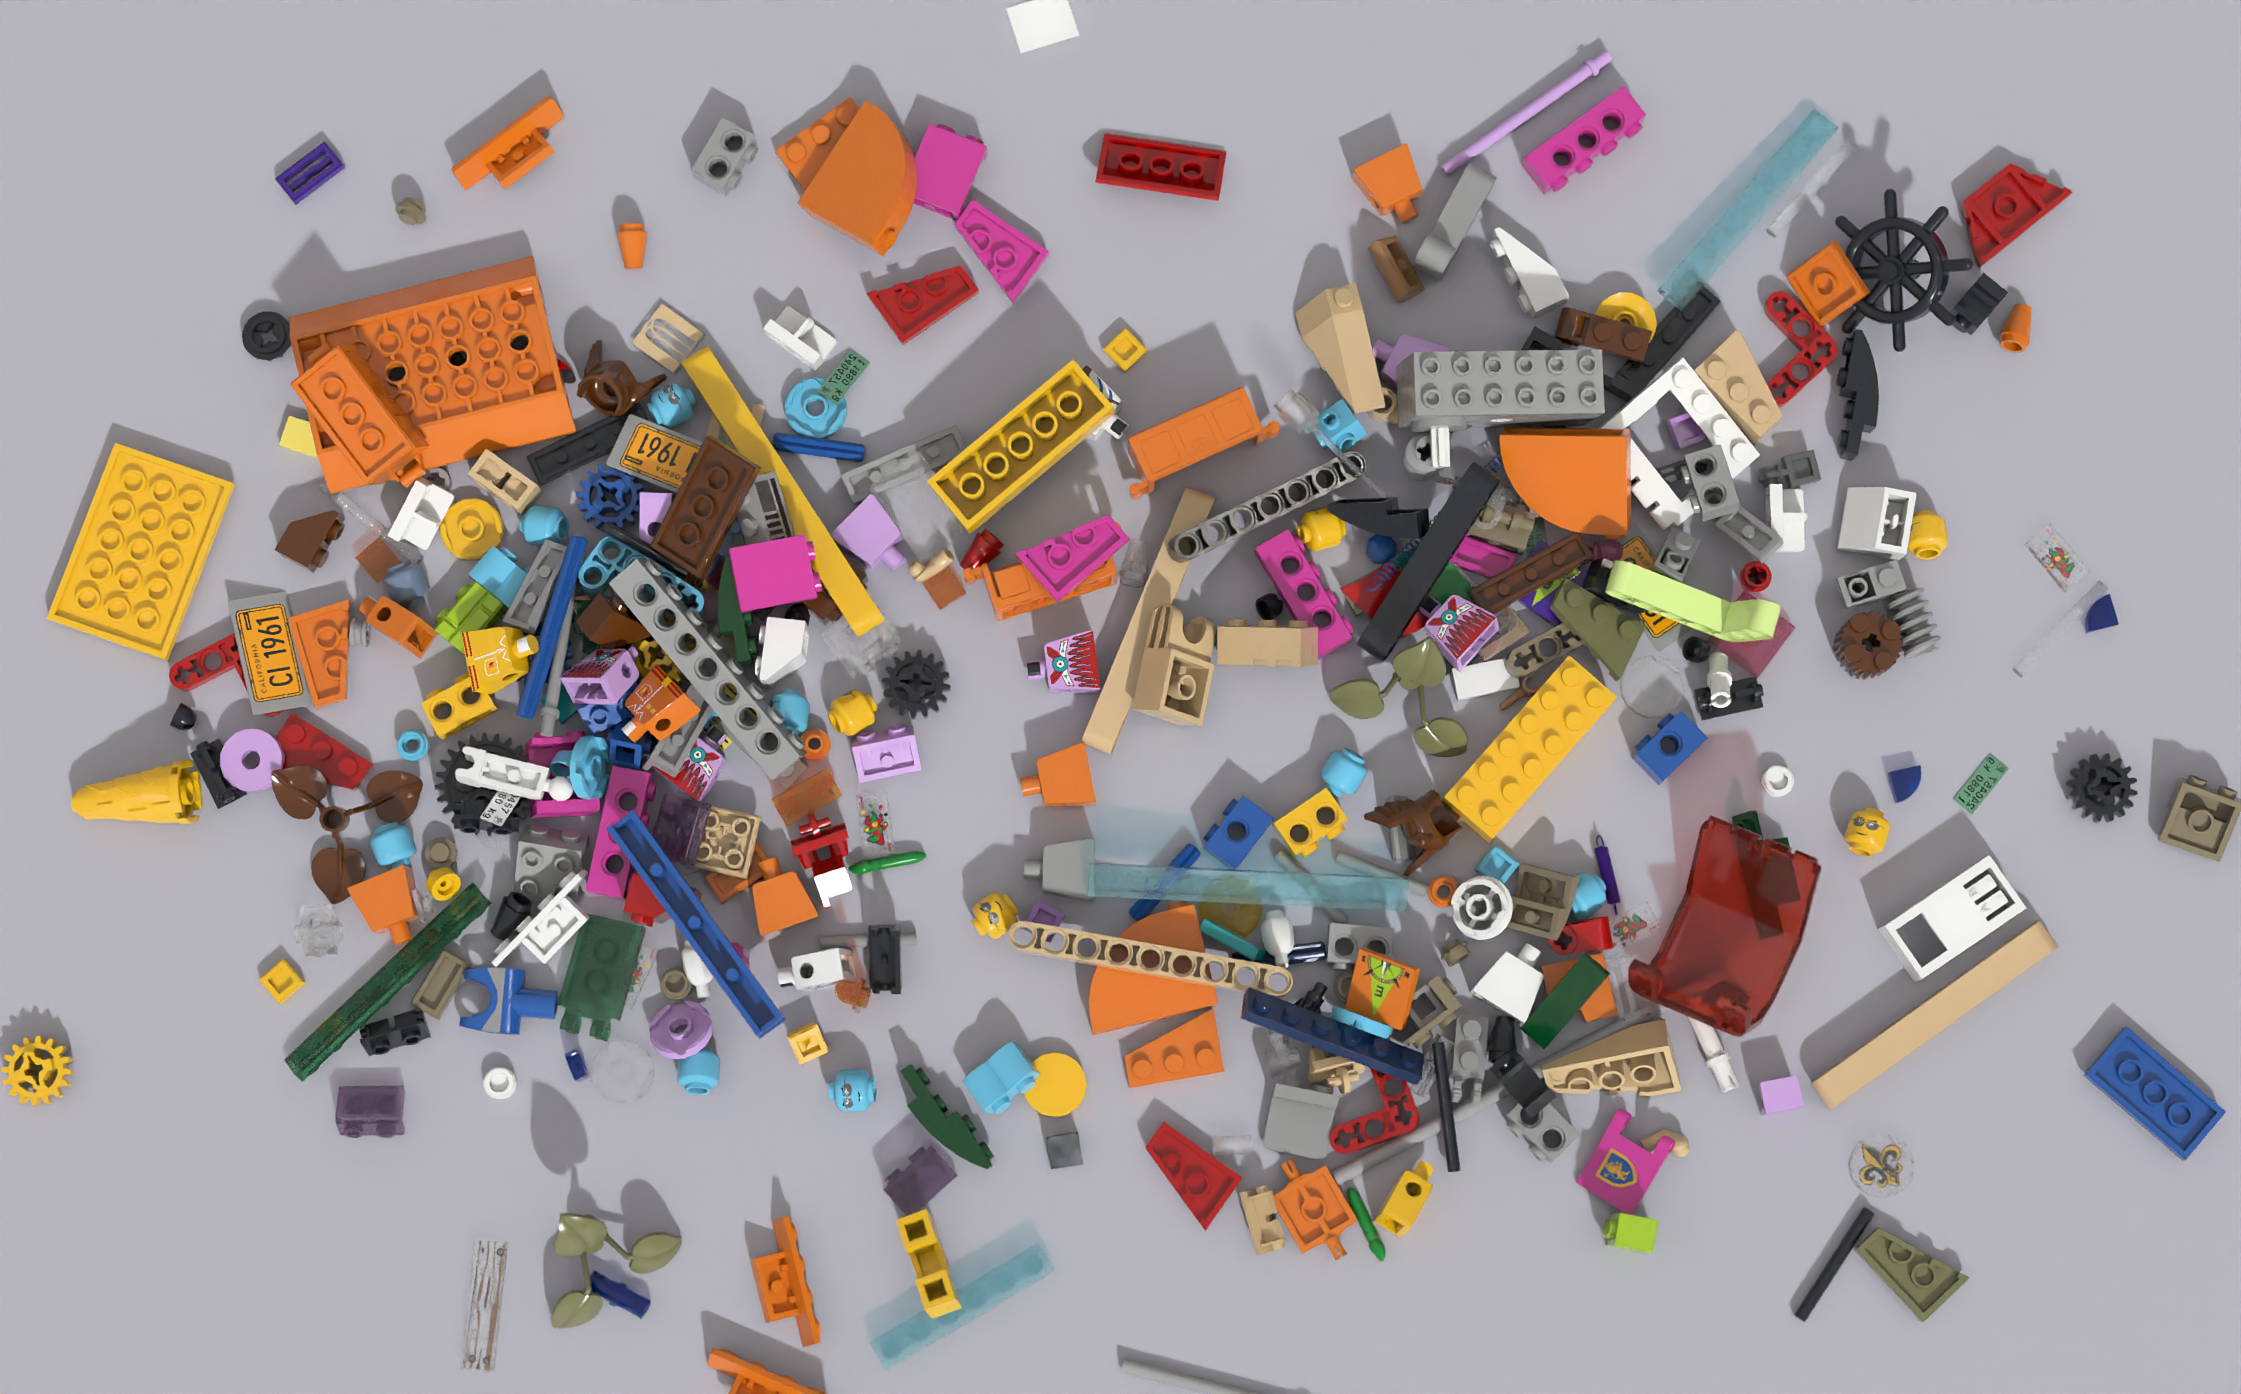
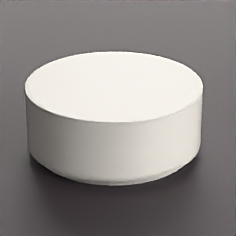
M1782 765L1769 767L1761 776V787L1771 797L1779 798L1785 796L1794 785L1792 772Z
M495 1067L487 1072L483 1085L489 1096L495 1099H506L515 1092L517 1079L510 1069Z

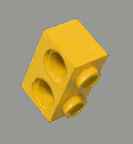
M469 673L454 680L455 685L446 690L439 688L426 695L427 700L420 703L436 734L443 741L499 711L491 694L480 693L477 702L473 704L466 703V693L472 689ZM444 704L451 705V715L446 719H438L437 711L439 707Z
M1325 788L1273 824V828L1294 858L1299 854L1305 858L1319 848L1317 845L1318 841L1326 836L1329 840H1332L1346 829L1343 825L1347 822L1348 818L1329 790ZM1320 809H1328L1333 813L1334 821L1327 825L1321 824L1317 820L1316 813ZM1296 826L1303 827L1307 831L1308 838L1304 842H1295L1290 836V830Z

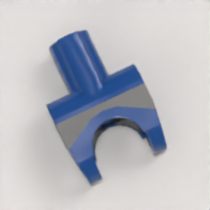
M495 967L464 970L465 980L480 982L488 988L491 1001L488 1008L481 1014L472 1015V1018L460 1017L459 1026L487 1033L519 1035L521 1017L556 1018L558 991L524 988L525 970Z

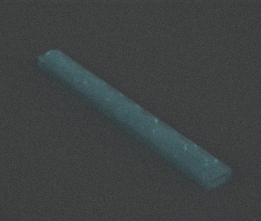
M1089 863L1087 894L1093 897L1407 911L1409 879L1405 877Z

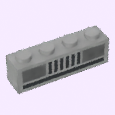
M776 471L757 475L737 514L746 545L794 537L795 533Z

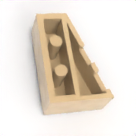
M1739 328L1694 370L1731 419L1754 445L1783 417Z
M1229 619L1228 625L1217 626V664L1285 665L1292 667L1318 665V627H1308L1307 620H1289V626H1277V620H1258V626H1247V620Z

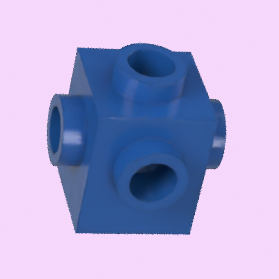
M627 718L617 723L615 728L609 729L606 742L610 747L608 764L640 770L645 755H650L653 749L655 737L650 736V732L647 731L634 743L621 730L632 719Z

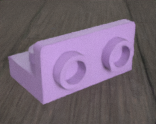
M895 724L888 727V730L876 733L874 730H865L859 732L856 737L851 738L859 783L922 770L913 725Z

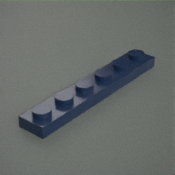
M1251 987L1244 993L1241 1019L1414 1085H1417L1422 1079L1424 1054Z

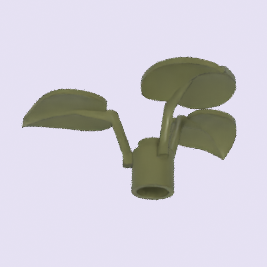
M1431 636L1415 645L1404 648L1395 655L1393 659L1395 672L1383 691L1379 692V686L1375 681L1354 679L1335 687L1329 693L1330 700L1346 714L1358 719H1370L1382 713L1384 701L1381 698L1387 697L1396 682H1399L1401 687L1406 690L1417 688L1421 722L1424 725L1414 731L1413 736L1418 747L1424 752L1438 757H1454L1467 751V733L1458 721L1447 717H1438L1431 722L1427 719L1424 686L1433 687L1440 684L1446 674L1444 657Z
M560 1213L559 1225L553 1243L554 1249L561 1256L573 1257L580 1255L585 1287L583 1292L571 1290L558 1300L551 1315L552 1326L554 1328H569L582 1325L592 1320L602 1308L601 1296L597 1293H590L591 1282L586 1252L589 1254L598 1252L603 1247V1242L606 1241L623 1258L631 1260L629 1267L632 1272L650 1273L664 1267L674 1258L682 1243L681 1236H674L665 1232L650 1233L638 1239L632 1246L631 1252H626L609 1236L605 1223L593 1215Z

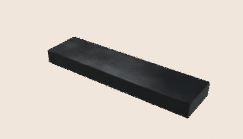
M1697 281L1656 327L1655 334L1648 344L1643 363L1628 359L1617 374L1643 389L1646 388L1719 305L1721 300Z
M640 402L634 404L620 416H608L526 456L539 484L542 486L610 453L630 414L648 420Z

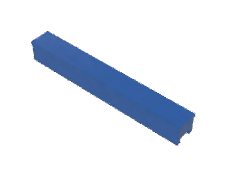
M631 810L627 816L616 824L606 828L755 1035L761 1039L783 1023L786 1018L637 813Z

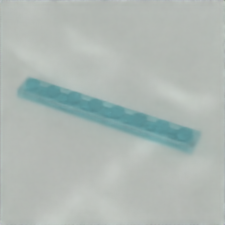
M1814 109L1662 284L1658 292L1682 311L1837 132L1838 127Z

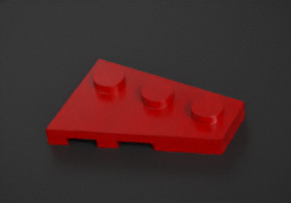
M959 265L925 275L921 279L907 283L901 282L895 284L894 287L880 291L874 290L866 294L895 336L904 345L977 295L979 289L964 268Z
M291 713L275 737L281 743L285 754V763H283L282 769L295 766L314 767L322 772L329 785L356 791L373 766L371 762L294 713Z
M1163 1122L1145 1149L1206 1231L1242 1177L1170 1125Z

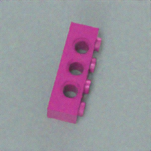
M1622 86L1525 156L1522 167L1543 194L1551 189L1557 192L1569 182L1568 177L1576 171L1578 174H1582L1594 164L1592 159L1599 154L1607 156L1618 147L1617 141L1624 136L1630 139L1643 128L1641 124L1646 114L1628 90ZM1607 119L1613 120L1618 128L1616 130H1608L1604 127L1603 121ZM1587 137L1592 141L1593 146L1591 148H1584L1579 144L1578 139ZM1563 155L1568 159L1569 164L1565 166L1557 165L1553 157Z
M1287 529L1255 547L1254 554L1293 620H1307L1308 627H1318L1313 622V617L1316 614L1323 613L1329 617L1330 624L1327 627H1318V660L1350 643L1352 639L1350 633L1353 632V628L1345 615L1340 617L1334 606L1337 605V601L1329 588L1324 590L1318 579L1321 578V574L1313 561L1308 563L1302 552L1305 551V547L1297 534L1292 536ZM1288 559L1293 560L1297 563L1298 570L1295 573H1286L1282 570L1281 563ZM1303 586L1310 587L1314 592V597L1311 600H1302L1298 597L1297 590Z
M612 766L586 886L588 893L626 901L634 866L606 828L611 825L613 826L628 815L630 811L622 809V800L628 795L637 797L638 803L633 810L648 828L650 813H646L649 800H654L657 789V782H653V776L650 773ZM615 857L623 858V869L618 873H611L608 869L610 860Z

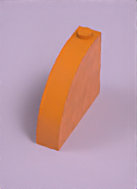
M865 100L797 203L813 218L884 257L887 250L896 242L897 235L907 221L916 195L917 165L910 143L902 131L880 108Z
M1505 427L1500 434V450L1505 471L1520 498L1534 512L1561 528L1578 533L1604 535L1606 539L1623 538V535H1628L1632 527L1631 429Z
M1186 900L1168 904L1169 910L1152 914L1137 921L1117 937L1206 953L1195 905H1187ZM1114 946L1110 950L1109 956L1115 962H1123L1127 958L1128 952L1123 946ZM1147 951L1142 955L1141 962L1147 968H1154L1159 964L1160 958L1155 952ZM1178 957L1173 962V968L1177 973L1185 974L1191 970V963L1185 957ZM1208 964L1205 967V974L1208 978L1212 979ZM1097 966L1089 996L1091 1029L1093 1035L1215 1007L1218 1005L1215 988L1211 986Z

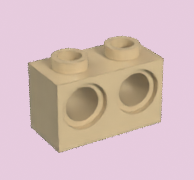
M485 449L467 473L473 482L521 516L526 514L542 493L536 483L488 449Z

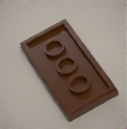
M706 435L650 546L699 579L705 578L761 467L715 437Z

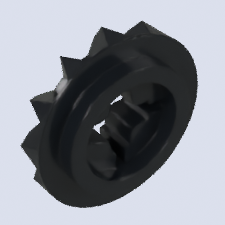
M265 311L257 313L246 322L243 328V345L248 353L257 360L261 359L271 362L273 359L283 357L287 349L291 348L290 324L282 315L276 312ZM273 328L272 334L278 342L268 341L266 345H263L264 339L257 331L268 333Z

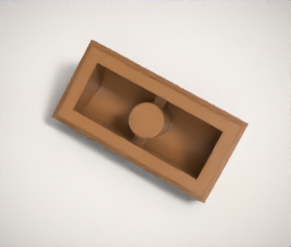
M1396 236L1379 239L1368 247L1369 253L1397 303L1405 302L1425 290Z

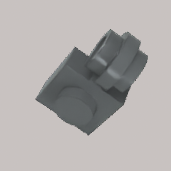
M1814 449L1783 456L1781 458L1783 469L1778 470L1777 465L1767 466L1759 469L1760 475L1757 476L1759 483L1763 484V488H1767L1769 484H1782V477H1786L1788 489L1816 483L1821 480Z

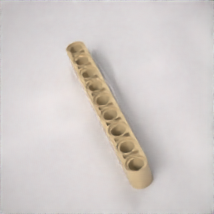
M1190 487L1185 488L1081 743L1084 742L1087 746L1111 755L1135 697L1152 612L1161 604L1173 605L1191 562L1189 560L1180 563L1172 560L1167 551L1168 542L1175 535L1208 520L1216 500L1215 497ZM1180 539L1178 543L1179 551L1184 555H1189L1191 550L1190 544L1185 539Z
M2040 920L2036 921L1811 1082V1085L1829 1109L1836 1107L2059 946Z
M1028 921L1015 923L1009 931L1011 946L1016 951L1244 993L1251 987L1277 998L1285 996L1293 984L1292 976L1288 970L1273 965ZM1026 928L1032 932L1033 938L1029 944L1020 945L1015 942L1014 935L1019 929ZM1052 934L1061 935L1064 939V946L1058 951H1052L1046 946V940ZM1083 940L1092 941L1096 945L1095 953L1089 957L1082 956L1077 950L1079 943ZM1120 945L1127 950L1128 956L1123 962H1115L1110 958L1109 952L1114 946ZM1147 951L1155 952L1160 958L1159 964L1154 968H1147L1141 962L1142 955ZM1178 957L1187 958L1191 963V970L1185 974L1177 973L1173 968L1174 960ZM1209 963H1218L1222 967L1223 975L1219 979L1212 980L1206 976L1205 967ZM1247 968L1254 973L1255 980L1252 984L1242 985L1238 982L1237 972L1240 969ZM1274 974L1282 975L1286 980V988L1281 991L1273 990L1269 986V977Z

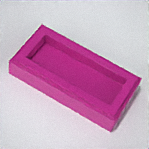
M1466 536L1449 563L1491 579L1514 565L1517 554Z

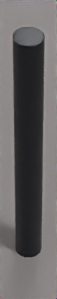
M1444 1042L1432 1043L1448 1172L1461 1171Z
M1863 1207L1797 1309L1794 1316L1799 1320L1806 1322L1871 1221L1874 1213Z

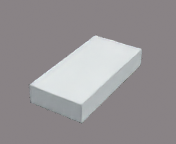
M1505 658L1467 665L1461 672H1458L1455 668L1451 669L1457 701L1520 688L1519 679L1507 672Z

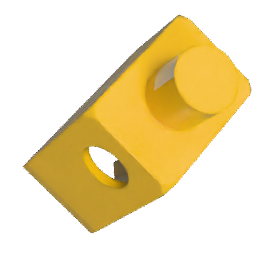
M496 627L461 633L472 692L493 694L527 675L530 669L528 656L537 653L539 650L537 639L533 635L524 637L521 629Z
M1417 1159L1411 1171L1405 1169L1398 1177L1373 1222L1402 1238L1413 1226L1433 1188L1428 1179L1434 1168L1427 1162ZM1406 1189L1410 1190L1413 1193L1414 1197L1410 1196L1406 1192Z

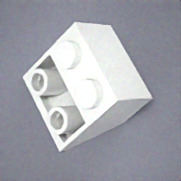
M1848 487L1837 549L1892 560L1897 559L1899 561L1907 554L1917 493L1889 487Z
M767 617L766 625H761L759 644H762L763 654L756 658L755 675H758V680H760L764 689H773L806 663L810 630L806 621Z

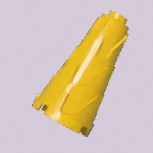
M190 760L172 761V764L154 767L151 770L125 775L113 780L86 784L85 787L78 788L76 794L72 795L71 806L75 813H79L85 819H120L155 823H181V825L197 822L200 817L193 815V811L202 810L201 781L198 771L189 772L188 767L194 765Z

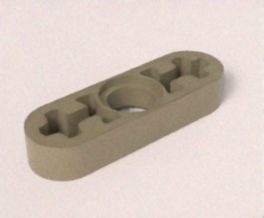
M1562 623L1512 650L1505 658V668L1511 676L1522 678L1579 648L1584 642L1577 636V640L1573 637L1562 643L1560 638L1570 631ZM1542 640H1549L1553 643L1555 652L1552 656H1545L1540 652L1539 643ZM1532 652L1534 658L1524 665V669L1522 666L1516 667L1514 665L1517 656L1521 659Z

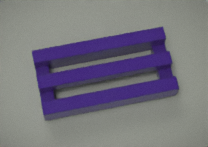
M324 141L276 177L275 180L294 204L297 205L345 167ZM324 153L328 155L314 167H311L309 170H307L302 176H300L290 185H287V181H289L291 178H293L295 175H297L299 172H301L303 169L309 166L312 162H314ZM332 162L334 163L321 174H319L317 177H315L312 181H310L308 184H306L304 187H302L300 190L294 193L295 190H297L299 187H301L303 184H305L307 181L313 178L316 174H318Z

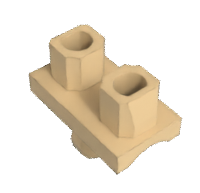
M1317 1047L1309 1050L1308 1062L1310 1068L1307 1079L1310 1086L1326 1082L1328 1088L1337 1086L1341 1094H1346L1351 1090V1083L1359 1081V1074L1365 1072V1066L1340 1056L1329 1058L1327 1051Z

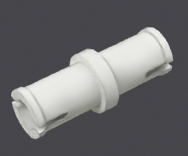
M1722 652L1712 653L1708 658L1709 673L1707 675V685L1711 689V704L1717 708L1727 707L1731 703L1730 687L1732 685V675L1728 671V656Z

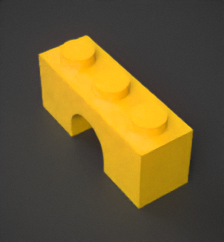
M927 1209L897 1219L896 1223L904 1248L911 1259L917 1279L915 1282L924 1310L933 1319L961 1309L960 1299L932 1216Z

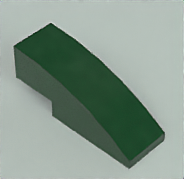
M1585 952L1527 1018L1520 1029L1545 1049L1604 982L1610 972Z

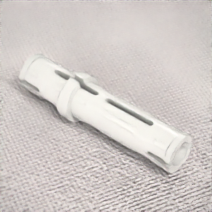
M1699 997L1694 1001L1683 1004L1682 1007L1708 1060L1705 1064L1707 1068L1711 1067L1723 1094L1741 1086V1084L1738 1082L1728 1060L1731 1058L1729 1052L1725 1053L1701 1001L1702 999Z

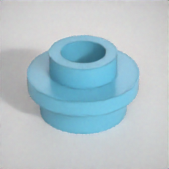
M407 730L397 740L398 753L408 761L422 759L429 750L428 738L419 730ZM413 740L418 741V749L409 751L408 744Z

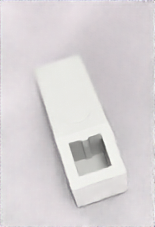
M1501 227L1494 229L1491 237L1492 241H1490L1491 249L1496 258H1502L1506 266L1504 268L1505 277L1511 286L1515 284L1520 294L1517 298L1523 312H1529L1533 320L1565 305L1569 294L1556 269Z

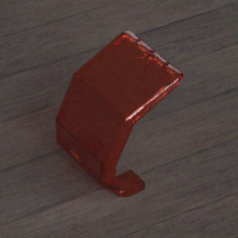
M1711 815L1700 827L1685 894L1662 944L1650 964L1635 958L1628 967V983L1630 988L1639 996L1730 1035L1742 1037L1760 1026L1778 996L1804 938L1821 866L1818 864V858L1798 850H1795L1793 854L1789 846L1766 838L1763 842L1761 835L1739 826L1736 827V830H1733L1732 823Z

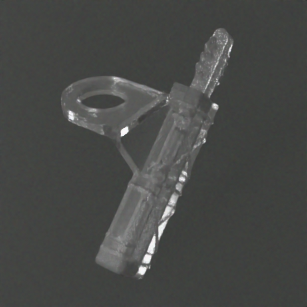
M1436 476L1435 481L1452 485V488L1455 489L1462 477L1456 476L1454 479ZM1498 485L1487 502L1495 511L1494 519L1489 523H1482L1477 518L1474 525L1483 530L1492 529L1499 524L1506 501L1522 505L1524 501L1514 488Z

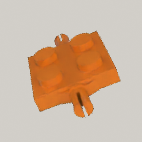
M1292 1158L1287 1163L1293 1173L1286 1162L1281 1164L1280 1166L1290 1182L1283 1190L1273 1195L1277 1212L1300 1252L1303 1254L1315 1246L1327 1244L1335 1261L1341 1258L1335 1246L1342 1257L1347 1255L1337 1237L1340 1236L1344 1229L1358 1222L1326 1165L1312 1173L1301 1175Z

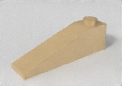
M1356 283L1325 289L1295 312L1302 342L1315 355L1318 364L1323 371L1325 370L1335 383V388L1354 414L1385 408L1384 396Z
M1666 1019L1633 1025L1541 1066L1546 1085L1553 1093L1588 1094L1592 1090L1609 1091V1095L1620 1096L1621 1091L1639 1092L1640 1097H1652L1682 1091Z

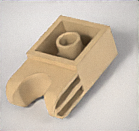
M1165 603L1154 609L1144 647L1132 707L1133 710L1175 725L1203 726L1215 664L1210 663L1216 637V625L1212 620L1205 617L1194 618L1187 622L1183 631V613L1176 606Z

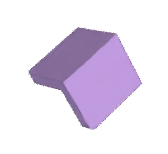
M1797 1075L1765 1081L1759 1084L1764 1106L1763 1109H1760L1761 1115L1804 1107Z

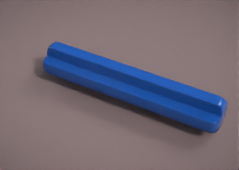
M778 432L774 434L772 446L776 451L862 462L865 457V445L859 443Z
M1188 843L1130 908V916L1136 921L1147 917L1198 859L1200 851Z

